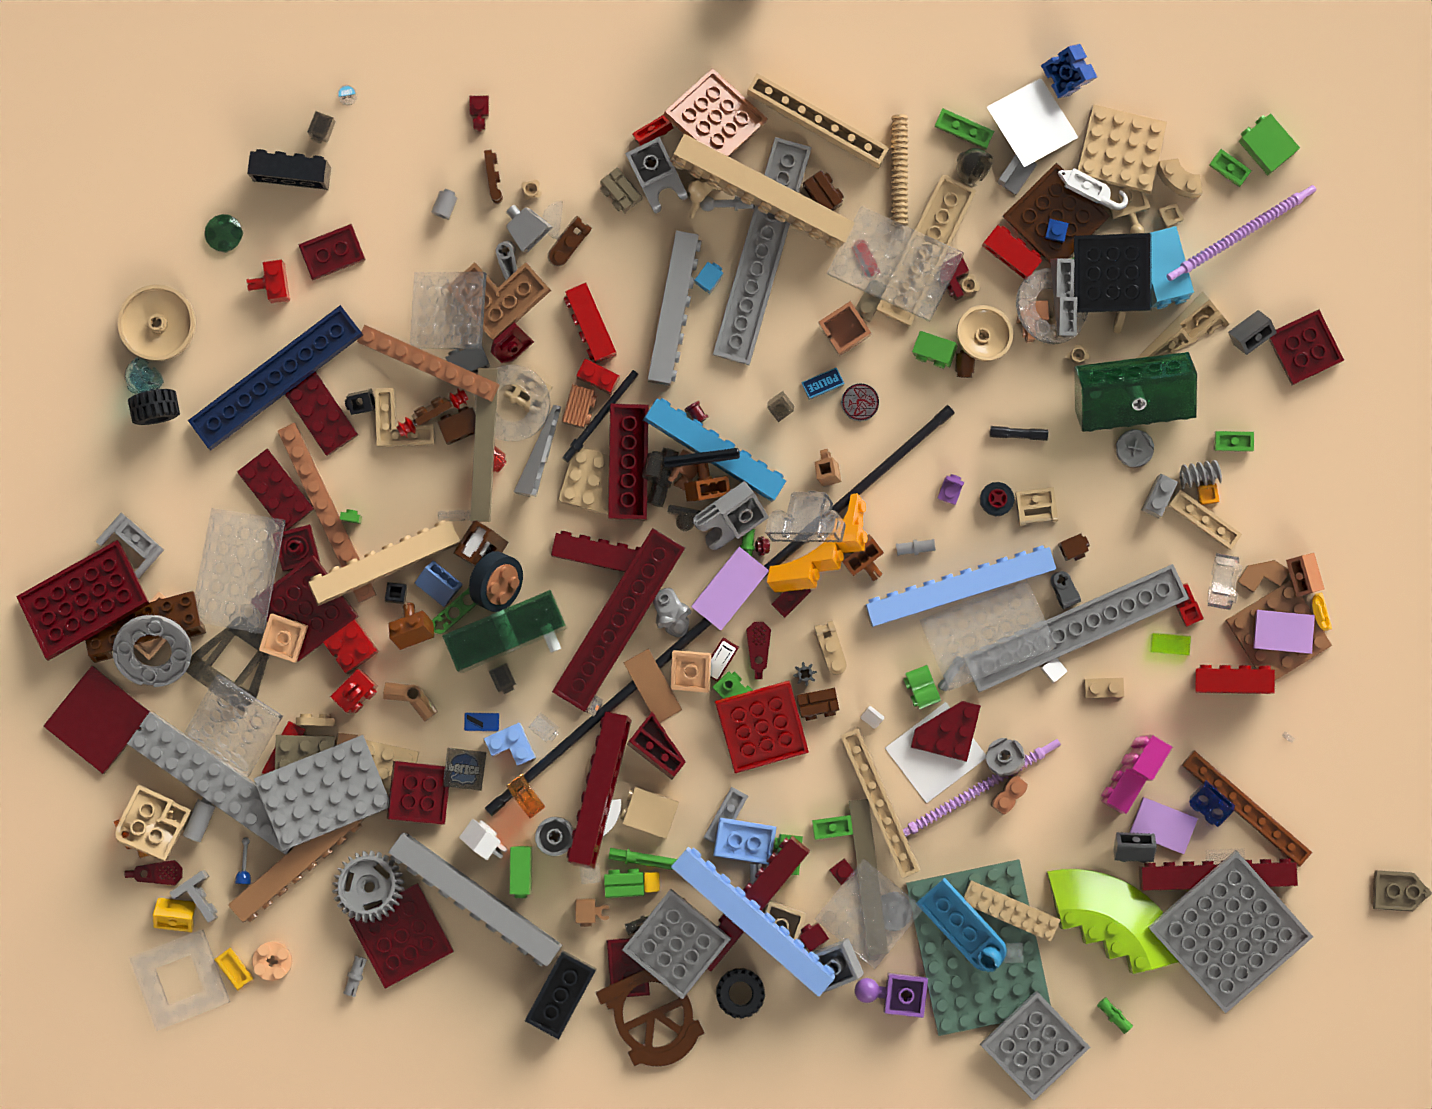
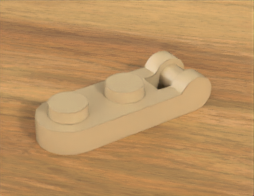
M833 620L828 621L827 624L822 626L820 624L814 626L829 672L835 675L843 673L846 670L847 664ZM830 631L831 637L824 639L823 633Z

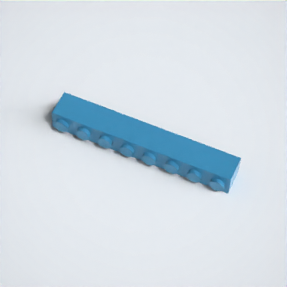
M657 398L643 418L645 422L694 453L732 449L736 446L729 440L724 441L720 439L717 432L711 429L708 431L703 428V424L696 419L692 421L686 417L687 414L681 409H673L670 407L671 403L663 398L660 400ZM744 450L740 451L739 459L711 462V464L739 482L745 481L753 491L771 502L776 499L786 483L781 473L775 470L773 472L770 471L764 462L760 460L756 462L751 458L752 455Z

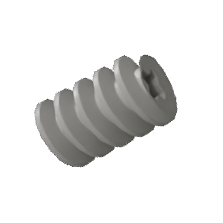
M1212 460L1211 464L1209 461H1205L1203 465L1201 462H1197L1196 467L1193 463H1190L1188 467L1185 464L1181 466L1180 483L1182 489L1185 488V483H1188L1189 487L1192 488L1193 482L1196 483L1197 487H1200V481H1203L1205 486H1207L1208 480L1213 485L1217 478L1220 483L1222 482L1221 469L1216 460Z

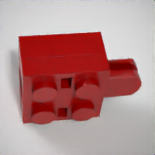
M357 669L330 697L346 713L356 714L364 706L362 702L365 699L370 700L377 693L375 689L378 685L363 670Z

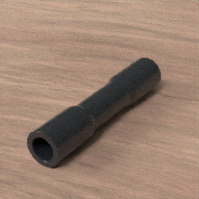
M991 426L990 437L1048 441V429H1019Z

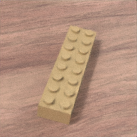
M971 880L963 896L972 908L1050 942L1061 920Z

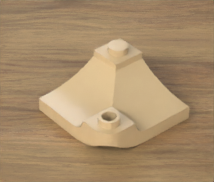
M137 785L115 831L116 840L122 845L137 849L166 862L192 812L190 809L174 803L173 800ZM124 832L129 833L127 838L122 837Z

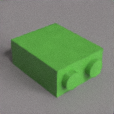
M1269 114L1267 117L1261 116L1255 122L1257 125L1254 128L1248 127L1241 133L1242 138L1238 141L1267 176L1300 149L1272 114Z
M512 846L510 851V894H514V898H526L527 894L532 893V846Z

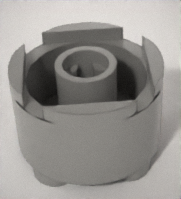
M547 818L539 824L536 830V844L547 855H562L568 851L569 847H572V832L574 829L564 818ZM552 831L560 834L558 842L555 839H550V836L553 835Z

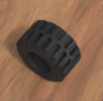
M150 390L135 394L128 399L132 423L137 425L162 423L180 415L175 390Z
M735 968L726 972L721 977L716 990L717 1002L724 1013L733 1018L744 1019V1017H751L763 1005L765 999L764 985L759 976L753 971L745 968ZM745 982L751 987L752 997L749 1002L743 1005L732 1002L729 997V990L734 983Z

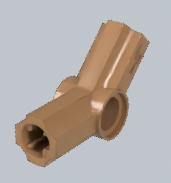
M385 682L383 699L409 702L424 722L438 712L419 686ZM413 688L418 691V697L415 699H411L408 694Z

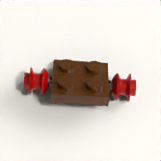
M457 388L456 394L449 393V401L445 397L441 398L439 396L433 399L431 405L426 408L421 406L415 409V414L411 415L413 422L405 417L404 423L398 421L399 425L396 428L401 437L405 435L408 438V433L410 432L415 434V426H420L452 408V404L457 409H460V404L462 403L467 405L466 401L469 399L465 391H460Z

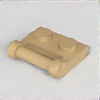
M1054 487L1015 492L1019 526L1041 521H1058ZM1050 507V513L1025 516L1024 510Z

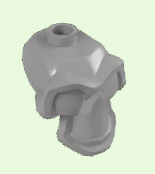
M672 588L659 590L653 600L658 613L656 617L658 628L666 627V632L675 637L684 636L689 628L687 616L691 613L690 608L680 602Z

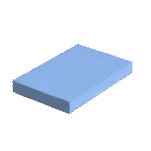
M719 817L713 856L768 865L767 860L773 852L777 827Z

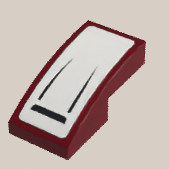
M724 637L711 656L710 678L717 682L739 649V646Z

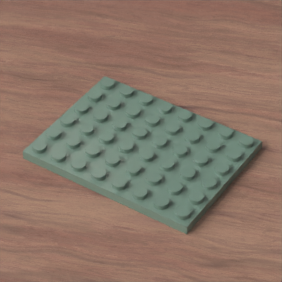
M1020 859L906 883L924 972L928 978L927 986L938 1036L1002 1023L1035 991L1051 1005L1036 935L973 908L1003 940L1007 949L1006 957L999 968L994 972L981 971L969 962L916 904L922 896L943 878H946L962 897L971 880L1029 905Z

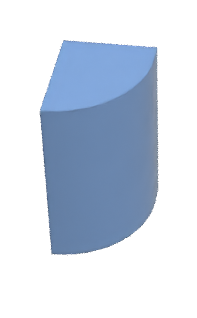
M434 560L424 568L415 581L419 588L443 607L450 602L463 585Z

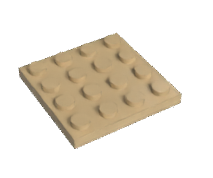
M1093 104L1078 171L1103 183L1150 194L1167 122Z

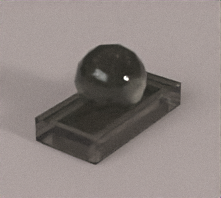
M669 505L667 512L668 514L678 515L676 525L681 531H689L694 526L693 519L695 515L701 511Z

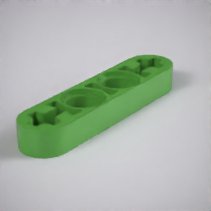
M469 588L432 620L435 633H445L477 605L474 602L471 605H465L463 602L464 596L469 594ZM452 607H457L460 611L459 616L456 618L449 616V610ZM445 614L446 617L452 622L449 624L448 621H446L443 624V630H436L435 627L437 625L435 622H442L445 619L442 617V615Z

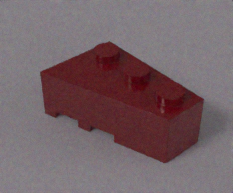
M653 711L627 743L629 747L671 780L686 763L675 744L666 734L663 726L655 717Z

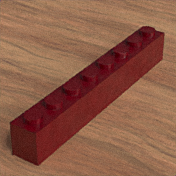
M605 712V716L601 718V732L595 741L596 751L591 757L592 767L586 777L587 787L586 791L582 793L581 802L583 803L576 817L578 821L577 827L572 832V847H569L567 852L568 862L572 865L595 869L632 722L626 715Z
M793 836L790 839L785 838L779 845L780 851L777 854L772 853L767 860L769 863L765 869L761 867L755 874L757 879L753 884L749 882L743 889L746 894L745 897L750 901L754 900L760 905L759 909L761 911L810 852L806 846ZM724 913L718 919L720 924L717 927L730 936L731 939L707 968L710 972L713 971L744 933Z
M1291 858L1279 859V862L1273 863L1271 859H1260V863H1252V860H1246L1269 887L1298 886L1297 863L1291 862ZM1183 861V865H1175V862H1163V866H1156V862L1144 863V866H1139L1140 890L1192 889L1219 864H1214V861H1202V865H1194V861Z

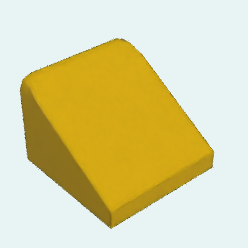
M645 872L644 892H658L660 890L659 872Z

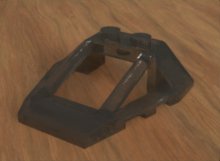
M240 617L192 655L186 672L228 702L247 712L258 697L267 660L270 656L268 653L259 651L265 631L245 617ZM236 635L258 651L234 682L212 667V665ZM218 644V646L215 648V650L211 653V655L208 657L206 661L202 659L212 648H214ZM259 663L251 686L248 690L245 687H243L242 684L253 671V669L256 667V665Z

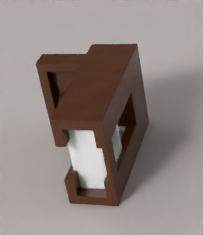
M476 520V522H472L454 554L476 566L479 560L488 553L495 551L503 552L509 542Z

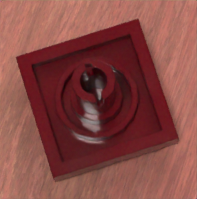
M310 524L273 534L283 572L294 569L311 555H315L318 561L321 562Z

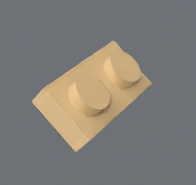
M1124 678L1084 679L1085 698L1124 697Z

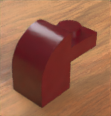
M962 254L946 261L939 273L940 287L948 284V287H946L950 297H954L955 301L964 295L957 279L969 273Z

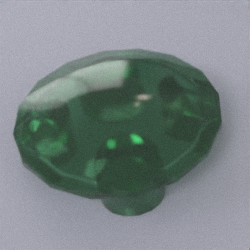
M217 215L209 220L205 227L206 242L211 248L223 253L229 252L238 246L243 236L241 224L230 215Z

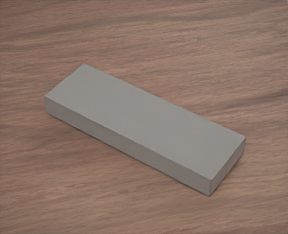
M731 787L704 838L715 844L719 817L736 820L748 795Z

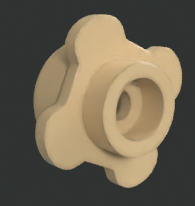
M535 179L521 184V188L524 189L523 197L525 200L541 197L542 192L539 190L540 183L538 180Z
M968 275L964 280L958 281L965 297H969L974 291L978 292L980 289L973 275Z
M1079 344L1075 345L1074 349L1067 353V359L1072 360L1076 367H1081L1082 362L1090 357V354Z

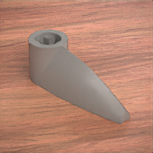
M503 241L496 247V255L505 280L517 271L514 256L516 248L511 241ZM504 245H506V248L509 247L510 251L507 252V255L505 252H502V248H504Z

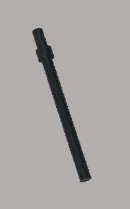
M631 371L581 435L573 440L570 444L571 447L562 457L564 461L569 462L574 454L582 449L583 443L610 411V404H615L638 376L636 371Z

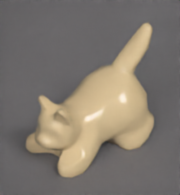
M703 178L686 182L684 188L693 203L689 212V218H694L700 202L705 199L711 190L724 191V189L707 184V180Z

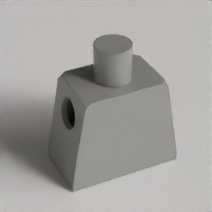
M513 205L506 211L512 219L506 227L522 252H529L553 228L530 208H524L520 212Z

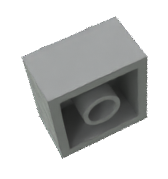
M849 938L813 952L819 957L818 961L823 966L826 964L834 971L835 979L826 988L824 993L858 980L864 974Z

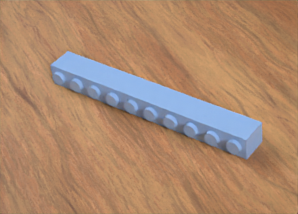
M1044 545L1033 548V552L1029 554L1023 551L1014 554L1015 558L1009 560L1007 557L996 560L997 564L990 565L989 562L978 565L979 569L974 571L968 568L960 571L961 575L953 577V574L941 577L942 581L936 583L933 579L924 582V586L916 588V585L905 588L906 592L898 594V591L888 593L887 598L881 600L879 597L869 599V603L865 607L871 626L881 625L1054 571L1056 566L1050 547L1044 548Z
M687 847L671 868L819 997L834 981L833 969L826 964L823 966L818 961L819 957L812 951L809 953L804 949L805 945L797 938L794 940L790 937V932L782 925L779 927L769 913L766 912L764 914L759 909L760 905L757 902L748 900L741 888L732 886L730 884L731 880L726 875H720L715 871L716 867L710 861L705 862L701 858L702 855L695 848L690 849Z

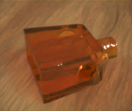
M522 774L507 785L512 796L529 818H532L545 808L543 800ZM524 787L521 792H517L519 788Z

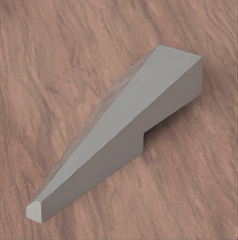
M553 405L514 490L515 494L527 497L537 496L561 406Z

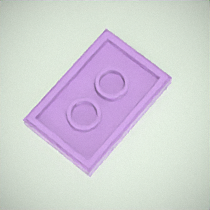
M1256 610L1253 649L1312 654L1315 615Z
M1143 797L1130 833H1154L1156 844L1185 854L1198 818Z

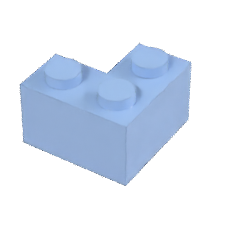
M520 722L484 738L491 756L510 749L517 766L536 758Z

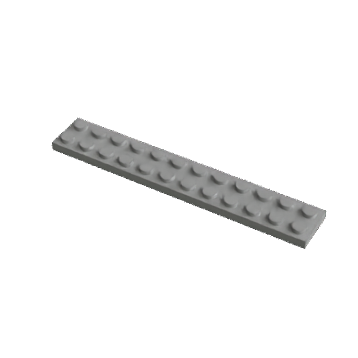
M775 137L764 175L799 193L812 147ZM755 206L713 352L714 356L749 366L790 223L786 221L783 223L774 218L775 215L769 212L765 214L757 209L758 206Z
M1172 564L963 657L978 692H981L1188 600L1189 597Z

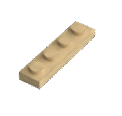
M1178 490L1168 504L1170 508L1229 550H1232L1242 536L1239 531L1182 490Z

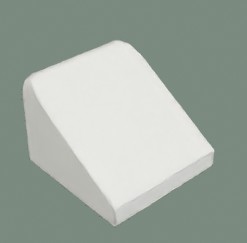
M1058 658L1049 661L1041 667V670L1052 683L1056 682L1067 672Z
M869 706L861 715V719L875 729L884 720V716Z

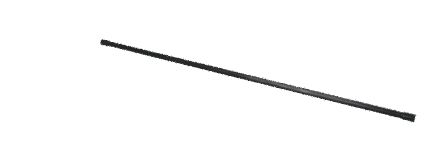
M949 405L945 406L929 423L781 550L764 567L769 570L770 566L780 565L849 505L851 494H862L938 426L953 416L955 412ZM703 618L655 660L658 667L661 669L672 659L673 650L681 651L712 623ZM632 680L512 786L485 807L491 816L496 814L512 797L599 723L601 718L605 716V712H611L638 689L634 681Z

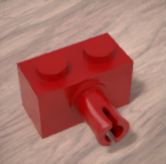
M282 259L263 262V277L246 280L248 291L267 290V297L271 303L290 301L286 268Z

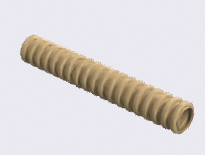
M896 114L891 117V120H893L891 126H893L891 128L893 132L891 134L893 138L891 140L893 144L891 146L893 150L891 152V155H893L891 161H893L891 163L893 167L891 169L893 173L891 175L893 179L891 181L893 185L891 187V190H893L891 196H893L891 199L893 202L891 204L893 208L891 210L893 214L891 216L893 220L891 225L894 227H905L908 225L906 221L908 219L906 215L908 213L906 209L908 208V204H906L908 202V198H906L908 196V192H906L908 190V186H906L908 184L906 180L908 178L906 174L908 172L906 168L908 167V163H906L908 161V157H906L908 155V151H906L908 149V145H906L908 143L906 139L908 137L906 133L908 132L906 127L908 126V122H906L908 116Z

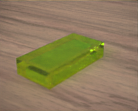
M1152 633L1150 652L1189 656L1191 636Z

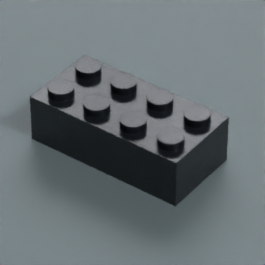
M256 149V152L250 151L247 174L253 182L329 190L331 166L322 156L315 155L313 158H307L304 154L299 153L290 156L281 151H275V154L267 153L263 149Z
M562 951L529 1011L525 1022L559 1040L597 968Z

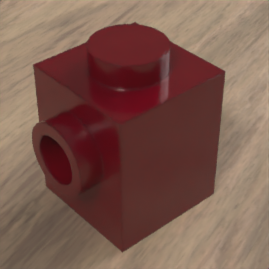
M818 922L812 926L810 923L801 928L800 931L802 933L799 934L800 941L805 945L804 949L808 948L810 952L829 939Z

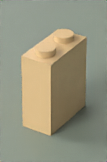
M637 787L634 790L630 789L627 798L630 804L628 809H623L620 818L624 820L623 824L667 839L679 802Z

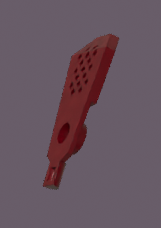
M753 622L746 629L751 668L755 670V679H763V670L767 668L771 629L764 622ZM760 656L762 658L761 664L755 662L756 657Z
M176 860L136 866L134 870H125V878H134L137 882L176 885L183 878V867ZM143 870L147 871L145 878L141 876Z

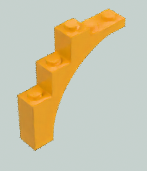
M858 493L850 495L849 507L845 517L832 535L820 546L794 561L770 566L767 583L775 593L816 588L817 581L820 578L819 572L839 570L844 559L843 553L864 551L865 543L868 539L867 533L862 529L866 504Z

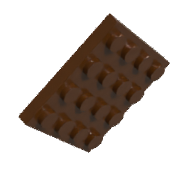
M1057 162L1002 216L1050 264V259H1068L1074 253V236L1092 235L1110 217L1098 203L1064 187L1065 183L1058 175V172L1064 169ZM1049 219L1068 223L1064 243L1045 239Z

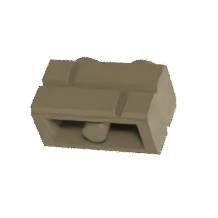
M618 167L600 181L602 186L600 190L606 197L610 196L614 200L612 204L618 211L622 210L626 213L642 200L641 194Z

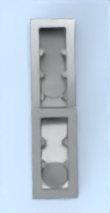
M1050 259L1057 335L1076 336L1077 297H1074V259Z

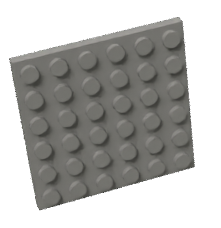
M1237 850L1230 854L1148 926L1225 1013L1313 938L1311 933Z

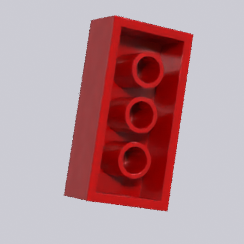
M1200 665V668H1196V693L1274 694L1275 669H1271V666H1258V669H1251L1250 665H1239V669H1231V665H1219V669H1212V665Z

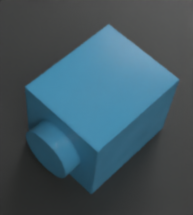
M707 262L695 278L694 283L710 294L723 277L722 268L714 262L712 264Z

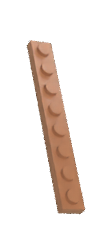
M364 325L361 331L363 336L357 340L358 343L488 401H493L500 384Z

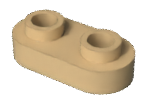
M300 714V717H296V725L335 726V718H331V714H319V718H312V714Z

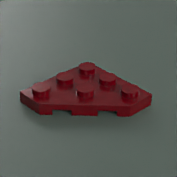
M961 701L915 729L910 748L967 762L981 706Z

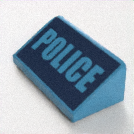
M837 368L801 382L809 400L844 385V381Z

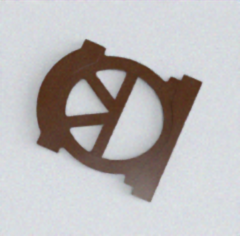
M646 969L597 991L596 995L600 1004L606 1003L608 1009H614L616 1027L622 1039L631 1047V1051L628 1054L634 1066L639 1064L648 1066L673 1064L686 1056L695 1045L697 1038L705 1034L699 1020H693L692 1006L687 994L683 999L678 996V999L624 1023L623 1006L628 994L636 986L643 983L657 982L663 984ZM682 1006L684 1011L683 1025L679 1026L664 1014ZM655 1018L678 1034L667 1045L660 1047L652 1046ZM647 1022L645 1043L642 1044L631 1036L629 1030Z

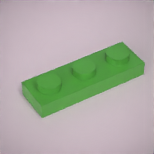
M942 108L934 126L983 149H987L994 134L993 130Z

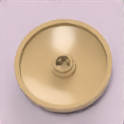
M148 285L137 289L124 301L118 315V331L124 345L136 356L149 361H165L176 357L187 348L195 332L196 321L191 304L180 292L165 285Z

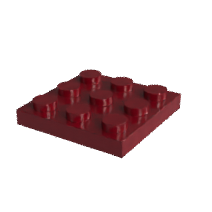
M1319 309L1276 329L1277 333L1269 338L1291 385L1344 361Z
M393 761L387 819L445 825L450 784V771H447L448 766Z

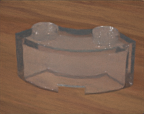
M1216 553L1211 575H1213L1212 587L1209 586L1208 606L1231 610L1232 604L1236 603L1238 592H1235L1237 577H1240L1242 572V566L1239 565V557Z

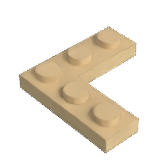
M375 389L377 447L435 444L434 424L415 426V434L410 432L408 433V438L405 435L401 437L396 428L395 389Z

